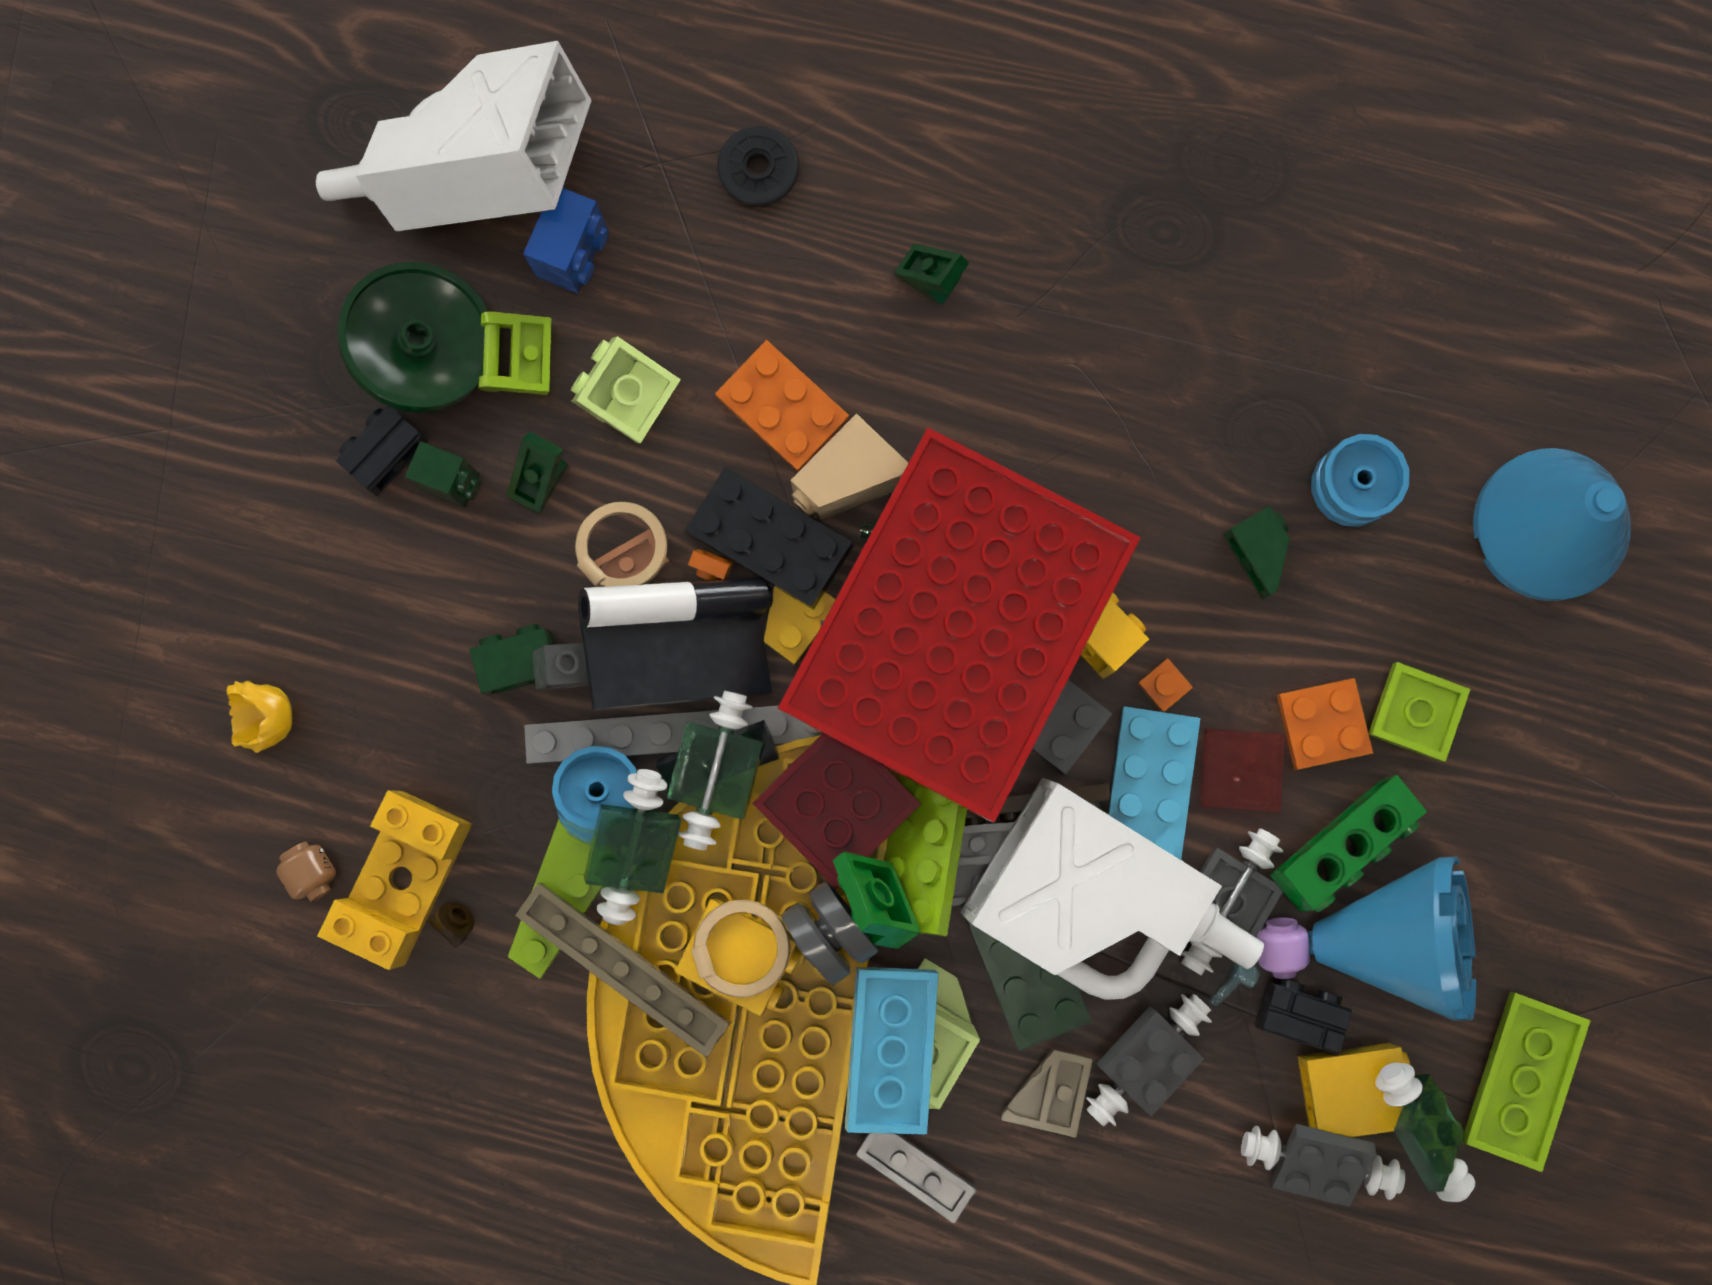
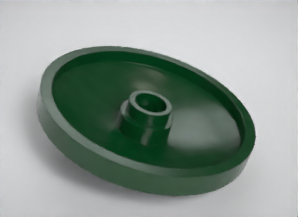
M401 262L386 265L362 278L347 295L338 320L337 339L340 356L348 373L359 387L385 405L411 412H430L448 408L464 400L479 386V377L483 376L484 327L481 326V313L489 311L479 294L465 280L444 268L421 262Z

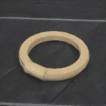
M631 502L605 504L591 512L582 522L577 532L575 541L577 567L596 587L647 584L659 573L666 558L667 538L664 528L657 517L643 506ZM617 514H628L641 519L651 529L655 538V552L650 564L641 573L624 579L606 576L588 555V541L593 529L603 519Z
M733 900L719 905L706 915L697 929L691 951L700 979L703 978L709 986L724 995L745 998L765 992L780 979L788 964L790 941L782 920L770 908L751 900ZM738 912L751 913L765 920L772 928L778 946L776 961L769 973L762 979L745 985L733 984L719 977L715 973L707 948V939L715 924L725 916Z

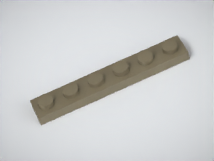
M538 883L515 916L704 1057L709 1056L732 1023L545 884Z

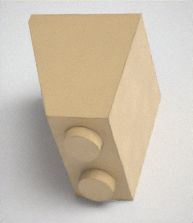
M856 413L791 479L792 497L795 499L793 503L801 512L811 517L814 514L820 521L893 493L908 462Z

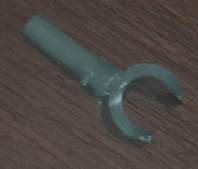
M1236 963L1232 969L1230 979L1210 999L1211 1003L1217 1007L1236 989L1239 983L1251 989L1260 976L1258 969L1254 966L1250 969H1245Z

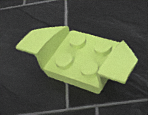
M924 958L918 969L936 970L939 973L929 1109H940L979 1043L980 1038L974 1025L971 1023L957 977Z

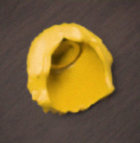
M235 681L234 685H228L227 695L229 705L231 706L229 715L232 716L231 725L233 732L231 740L234 747L242 746L243 748L252 749L255 753H259L286 738L292 726V709L287 695L280 688L268 684L258 685L251 681H244L243 683Z

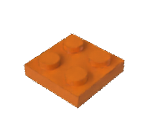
M1355 678L1276 695L1294 770L1373 754Z

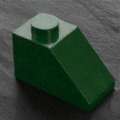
M1270 506L1223 534V537L1262 600L1278 590L1290 541L1286 533L1289 529L1285 519L1279 512L1274 513Z

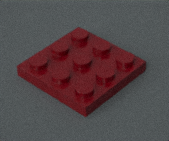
M821 734L752 803L835 889L840 885L837 880L838 873L833 859L843 852L869 857L921 805L882 764L825 734Z

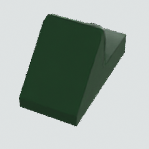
M914 243L894 274L930 299L943 304L961 279V275L969 262L960 253Z
M528 432L522 438L506 496L540 513L567 468L568 463L561 459L563 449L532 432Z

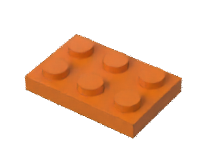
M768 340L715 393L716 398L797 473L850 419L849 415Z

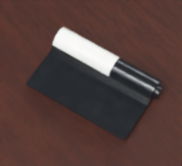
M762 578L582 588L578 597V613L592 709L599 710L714 699V696L722 697L724 690L744 696L771 694L772 687L760 618L766 614L768 608L773 603L771 587L766 585Z

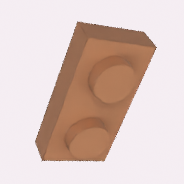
M651 529L608 552L594 562L606 576L624 579L641 573L650 564L655 552V538ZM667 556L665 558L662 568L671 564Z

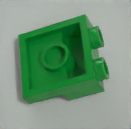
M843 852L833 859L838 873V883L845 892L852 909V919L860 932L867 934L873 945L898 949L921 933L893 863L848 852Z

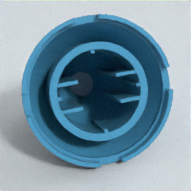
M1546 448L1517 456L1502 465L1489 477L1476 501L1473 516L1474 538L1479 539L1481 549L1486 557L1483 562L1502 584L1528 598L1542 601H1561L1582 596L1595 590L1608 581L1617 571L1629 547L1631 516L1622 489L1604 467L1589 457L1574 451Z
M1457 856L1439 857L1317 921L1313 925V931H1307L1309 955H1315L1318 963L1453 1021L1473 1020L1477 980L1472 979V959L1476 958L1475 941L1464 870L1453 871L1454 865L1460 864V859Z

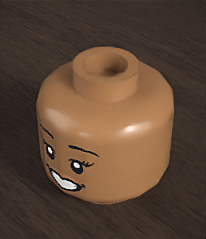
M305 841L280 855L281 863L276 868V874L291 898L299 900L307 897L310 902H314L331 891L328 884L334 880L337 872L320 845L309 846Z

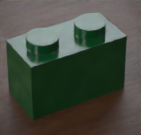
M421 441L405 475V478L422 491L466 508L469 500L473 501L481 485V480L478 479L480 473L464 458Z
M533 624L517 629L516 636L502 639L501 635L488 636L479 640L480 646L469 648L480 693L492 696L535 684L532 652L543 645H554L551 632L546 628L539 629L538 624Z

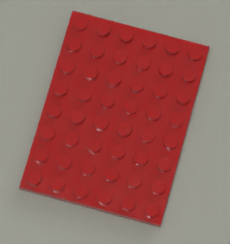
M928 427L781 700L778 710L994 823L1141 537Z

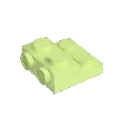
M618 336L611 338L609 343L603 339L591 356V359L596 364L589 375L583 371L571 387V391L576 394L571 402L601 422L608 423L636 443H641L681 379Z

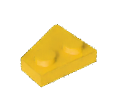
M774 586L773 603L769 609L764 643L795 665L814 641L821 628V620H825L835 599L825 592L813 610Z

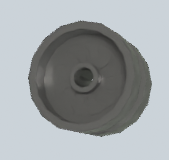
M826 880L809 893L811 904L820 916L819 918L801 903L794 904L780 916L806 959L832 986H835L851 973L850 964L841 951L842 947L856 962L862 964L879 952V948L877 945H873L866 933L860 932L852 919L851 908Z

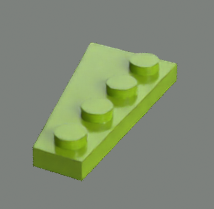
M558 819L533 889L538 883H543L586 914L601 889L625 856L628 846L620 840L605 844L585 843L571 836ZM521 921L508 958L541 979L561 950Z

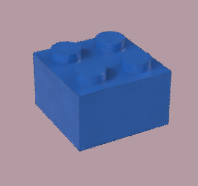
M562 188L556 209L541 212L523 253L537 278L579 294L582 284L587 285L594 271V264L592 263L597 250H603L609 235V230L606 229L607 225L597 202Z

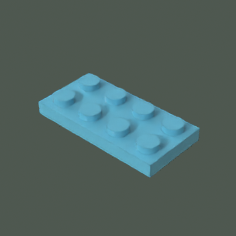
M1123 706L1121 708L1110 787L1111 799L1108 801L1107 814L1181 860L1200 718Z
M856 967L845 1117L847 1133L927 1134L939 974L936 970Z

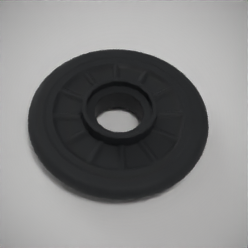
M752 126L734 133L724 143L719 153L717 171L722 186L733 198L744 204L763 206L777 202L789 193L798 177L799 159L795 147L784 134L770 127ZM761 157L769 163L768 169L762 174H753L747 168L748 163L753 158Z

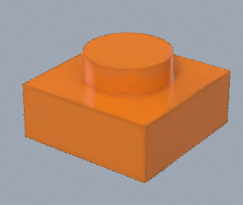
M701 548L693 551L688 563L689 566L697 569V576L709 581L718 580V578L724 580L730 577L735 564L731 560Z
M1169 658L1165 659L1137 683L1160 712H1165L1193 688Z

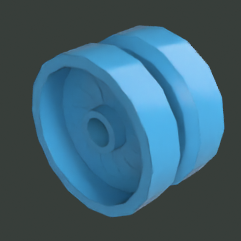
M1358 434L1341 441L1318 461L1312 474L1311 493L1317 508L1329 520L1342 526L1360 527L1390 513L1403 501L1409 487V467L1404 454L1391 441L1378 435Z
M590 746L576 750L560 764L554 774L552 794L560 823L571 836L585 843L605 844L619 840L632 829L637 808L629 804L623 795L625 791L633 790L634 786L628 782L627 778L630 774L637 772L635 766L624 754L610 747ZM595 794H602L599 797H593Z

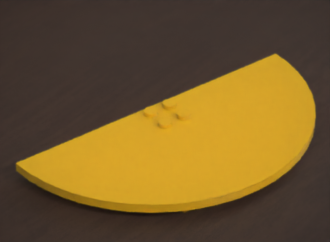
M819 736L798 739L776 746L779 759L716 782L708 814L714 816L721 824V827L712 829L710 837L717 843L716 845L708 844L707 850H698L683 845L685 838L678 836V832L687 831L689 825L682 816L692 811L700 812L707 786L695 789L674 806L649 833L634 854L627 886L632 888L640 897L637 904L630 905V908L635 911L636 917L631 921H626L623 925L610 924L602 918L600 926L732 1022L709 1056L704 1057L591 972H589L587 990V1037L592 1072L601 1104L611 1129L635 1173L656 1200L685 1229L713 1250L747 1269L792 1285H817L847 1100L856 967H868L869 959L863 964L856 962L842 947L841 951L850 964L851 973L835 986H832L802 953L793 973L785 972L778 985L784 991L774 1011L767 1008L761 1017L674 971L710 899L717 898L725 903L733 900L755 901L770 908L781 920V914L794 904L801 903L808 907L817 918L820 917L811 904L809 893L827 879L752 804ZM884 766L898 780L899 773ZM888 838L869 858L885 860ZM839 886L835 890L850 907L845 892ZM746 913V914H748V915H750V916H752V917H754V918H756V919H758V920H760V921H762V922L768 924L765 920H763V919L760 918L759 916L754 915V914H751V913ZM786 927V930H787V932H788V935L792 937V935L790 934V932L788 931V929H787V927Z

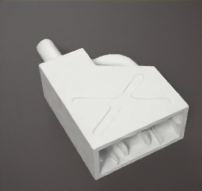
M558 41L477 55L443 90L424 99L412 110L409 116L378 121L358 165L320 171L316 177L317 191L325 201L367 197L375 202L395 231L556 209L591 99Z
M1042 778L960 911L972 925L1053 975H1058L1084 992L1104 1000L1125 999L1141 991L1153 978L1168 951L1171 950L1180 956L1189 941L1192 945H1198L1202 942L1245 969H1250L1256 964L1264 949V943L1219 914L1220 908L1218 904H1213L1212 902L1222 887L1220 884L1062 785ZM1137 931L1148 936L1132 965L1119 975L1108 976L1102 974L1082 962Z

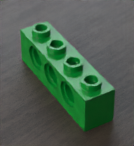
M1398 775L1381 779L1273 871L1270 876L1299 912L1315 910L1318 913L1333 903L1336 899L1333 893L1342 885L1347 888L1364 875L1361 869L1370 861L1376 863L1386 857L1392 851L1389 845L1396 838L1404 839L1416 831L1420 826L1417 820L1427 811ZM1376 813L1383 819L1384 827L1382 831H1379L1374 824ZM1348 837L1356 845L1354 856L1350 855L1346 850L1345 843ZM1319 861L1323 862L1328 870V876L1325 881L1317 873Z

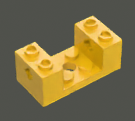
M387 790L370 827L380 831L349 897L334 900L317 937L387 970L406 965L473 823L404 791ZM399 867L407 868L412 874V882L404 890L396 887L393 882V874Z

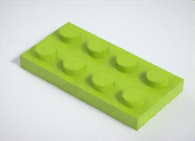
M899 774L898 781L921 805L888 837L884 861L894 865L920 928V934L947 937L967 809Z
M1509 992L1461 1142L1542 1172L1591 1020L1526 996Z

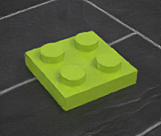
M1395 662L1392 664L1368 734L1371 737L1438 762H1446L1471 689Z

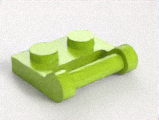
M502 312L481 313V326L484 327L483 376L479 377V390L547 395L550 384L551 318ZM500 328L511 329L509 377L498 376Z

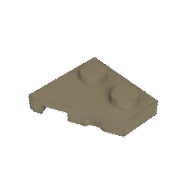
M1052 1048L1003 1109L1000 1117L1001 1120L1076 1138L1093 1059L1089 1056Z

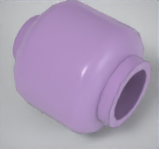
M1277 917L1266 921V925L1257 934V939L1264 943V949L1258 963L1263 969L1272 972L1275 978H1294L1297 972L1305 969L1310 962L1308 932L1304 927L1298 925L1297 920L1293 918Z

